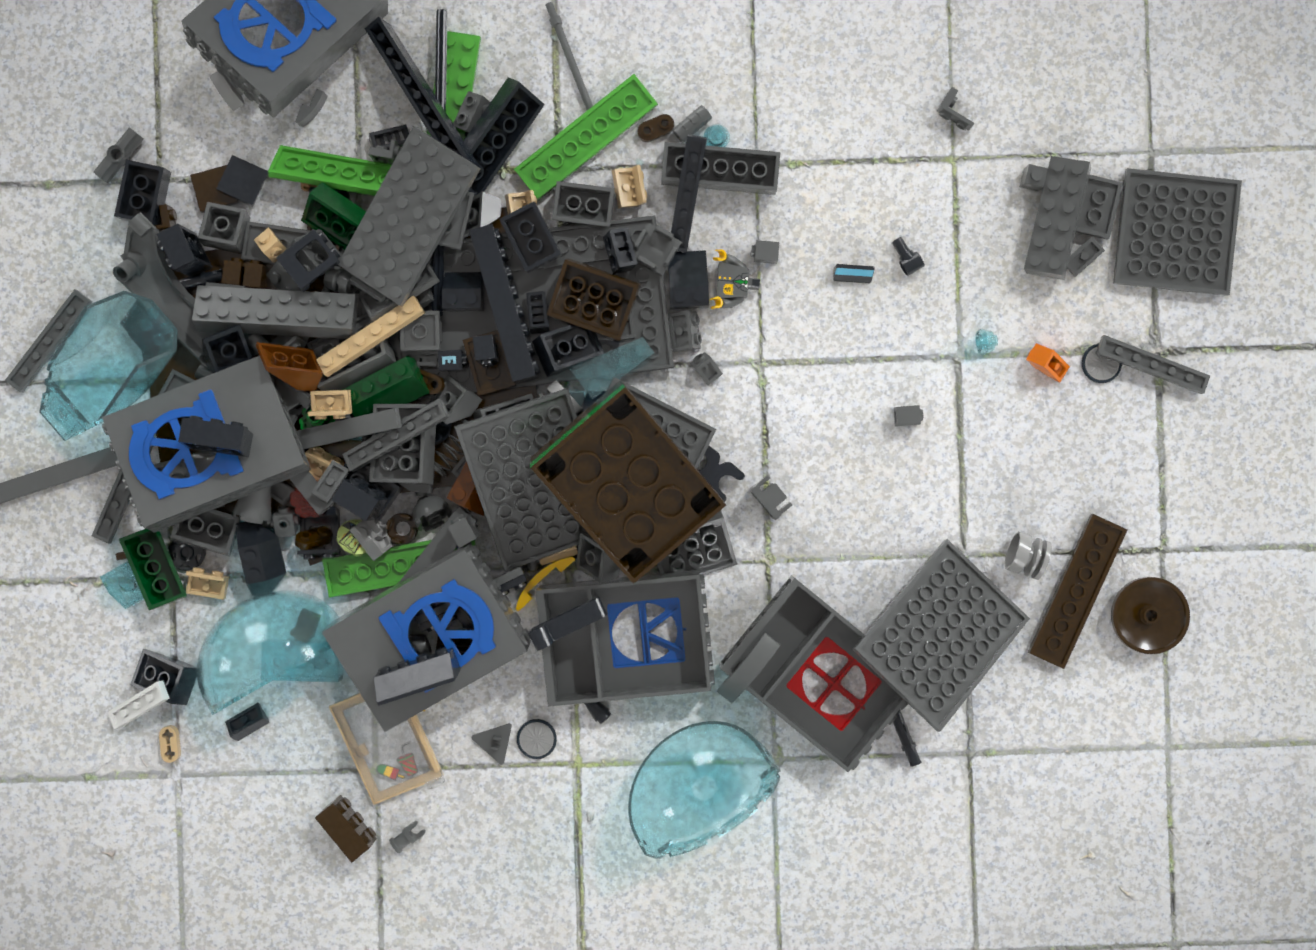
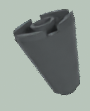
M271 486L238 499L231 516L235 518L236 515L241 516L240 520L263 524V520H265L267 524H270L272 519Z

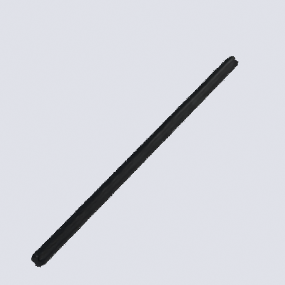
M437 9L435 96L446 112L447 11L445 9ZM437 245L433 252L432 269L440 282L432 286L434 299L432 311H440L441 317L443 316L444 246Z

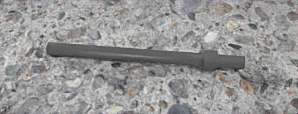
M548 2L545 6L550 16V24L556 31L585 108L589 110L593 104L563 31L560 15H557L553 3Z

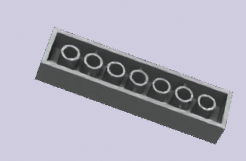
M197 285L192 322L196 330L202 332H221L240 325L243 334L348 339L355 334L358 302L355 294Z

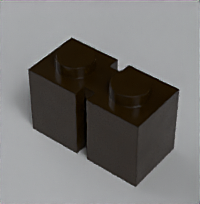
M231 258V261L224 260L222 284L265 289L268 267L262 265V261L250 260V263H243V259Z

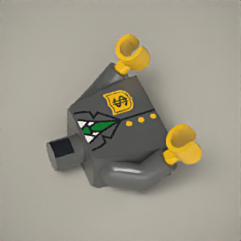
M715 249L719 253V258L713 257V260L722 262L718 264L716 297L710 298V300L715 301V306H712L711 309L733 308L742 303L744 298H747L748 289L759 290L760 279L749 278V269L746 268L743 262L735 256L727 254L723 249Z

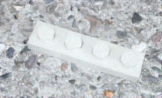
M158 681L110 710L108 714L114 730L122 728L170 699L164 682Z

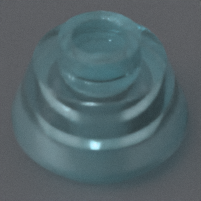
M721 124L710 125L704 132V137H707V146L726 147L729 143V131Z
M979 329L976 332L975 341L978 353L985 355L993 351L995 346L998 345L997 335H994L992 331Z

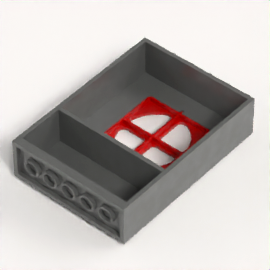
M791 575L722 659L719 666L721 670L730 676L764 633H767L781 644L746 690L845 771L849 772L859 765L861 756L869 753L874 740H879L884 734L883 729L887 724L891 725L895 721L896 713L900 709L903 710L908 703L852 650L865 634ZM824 653H837L846 656L848 661L835 677H831L814 663V658ZM855 665L860 668L865 678L866 692L862 699L856 698L841 685V680ZM807 668H810L828 683L826 689L815 702H811L807 698L803 688L802 678ZM834 690L840 692L855 706L851 712L840 715L826 713L820 707Z

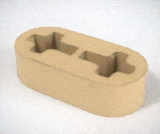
M168 725L160 730L159 742L162 759L167 763H172L181 756L180 736L175 726ZM168 730L170 733H173V736L170 737V741L169 736H165V733L168 732ZM170 746L171 751L175 752V755L172 756V758L171 755H167V752L170 751Z

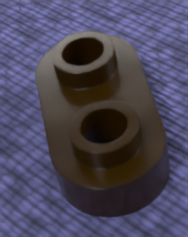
M662 114L641 123L638 127V137L643 142H651L670 134L674 128L673 118L668 114ZM667 121L668 125L664 127L661 125V122ZM645 128L651 130L649 134H645L643 131Z
M419 369L428 387L429 394H440L445 387L444 380L438 375ZM434 382L438 383L437 388H434Z
M325 526L301 531L295 536V546L302 550H308L329 544L332 540V531Z

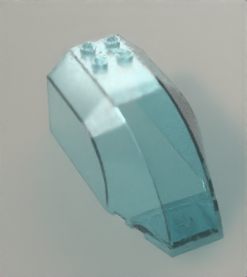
M127 291L119 292L86 305L47 365L49 375L44 382L46 392L42 394L40 414L59 436L66 441L103 423V416L131 406L152 386L177 351L178 329L153 300Z

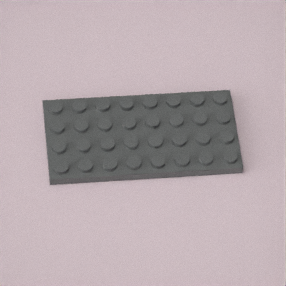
M413 126L338 265L396 304L403 306L481 168Z

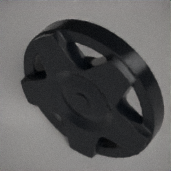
M172 541L169 546V554L175 567L181 570H192L193 567H199L202 564L206 555L205 549L185 543L178 544L176 543L177 541ZM201 554V558L198 562L196 557L197 555ZM184 563H187L190 567H184L182 565Z

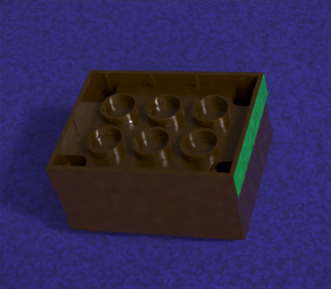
M621 380L530 457V468L633 584L726 506V503Z

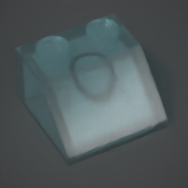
M128 561L100 576L108 593L125 609L144 599Z

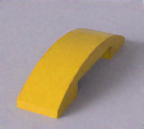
M570 556L557 560L538 572L522 591L516 605V610H521L534 598L529 591L555 567L562 572L576 558Z

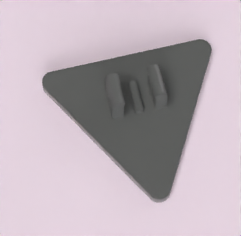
M508 723L472 735V740L500 765H503L512 724Z

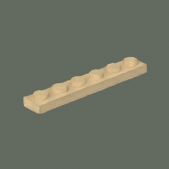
M415 296L410 297L403 306L398 305L316 359L325 376L329 377L425 314L417 298Z

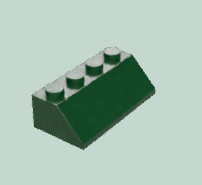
M322 182L309 193L301 221L314 230H322L329 240L346 250L366 211Z
M404 357L343 389L351 390L352 415L354 417L373 413V404H409L430 393L415 359L411 357Z
M145 528L119 538V542L149 611L187 596L160 531L153 532Z

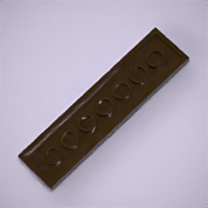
M1090 514L1027 653L1065 669L1128 529L1095 514Z

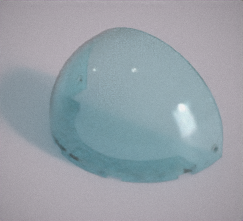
M279 590L259 594L227 611L208 632L197 660L198 687L212 715L330 649V645L321 632L330 622L339 618L337 613L321 599L304 592Z
M706 721L691 724L675 731L662 740L648 754L639 767L631 786L628 801L629 822L644 855L655 859H660L666 854H669L670 857L678 856L708 844L707 840L715 835L721 837L755 813L758 810L757 805L762 800L765 802L772 795L780 781V775L778 774L781 772L770 752L755 736L734 724L721 721Z

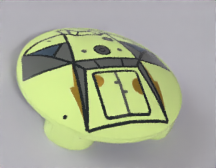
M353 519L346 521L340 526L337 533V543L346 552L359 557L367 552L350 532V529L362 520Z

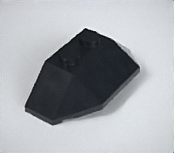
M246 521L236 523L238 551L249 591L252 596L272 593L287 573L279 537L261 524Z

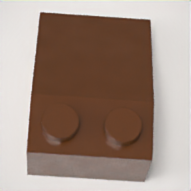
M256 343V348L266 371L297 390L316 391L323 372L312 349Z

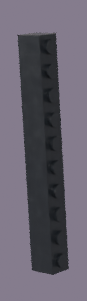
M378 16L364 29L431 137L480 167L392 26Z

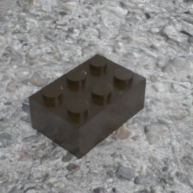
M340 795L327 805L315 819L352 863L366 852L377 838L375 837V831L371 827H367L363 822L362 815L351 808V802L346 797L343 798Z

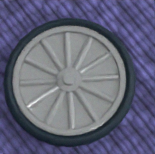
M1099 343L1094 344L1085 351L1082 357L1083 372L1093 382H1110L1118 376L1122 364L1097 355L1096 351Z
M529 720L520 727L517 733L518 748L529 758H545L556 747V732L553 726L545 720Z

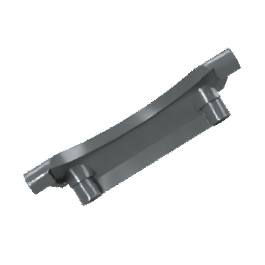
M140 212L128 223L129 227L124 247V253L127 257L113 268V275L204 367L208 368L203 355L202 339L219 332L196 330L192 322L195 298L183 287L173 270L168 266L165 253L157 243V240H159L157 236L159 230ZM244 334L252 357L259 354L256 348L257 342L269 344L262 335Z

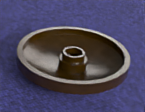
M1142 577L1127 583L1117 593L1111 608V622L1117 637L1130 649L1144 654H1160L1174 648L1183 639L1190 623V609L1186 597L1173 583L1157 577Z

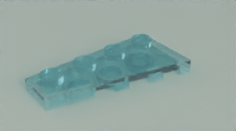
M642 337L569 369L590 397L594 399L608 388L613 377L621 379L653 355L654 352Z

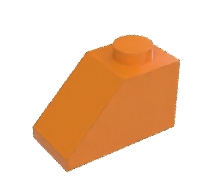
M1037 343L1030 350L1026 359L1034 368L1059 383L1070 368L1054 350Z

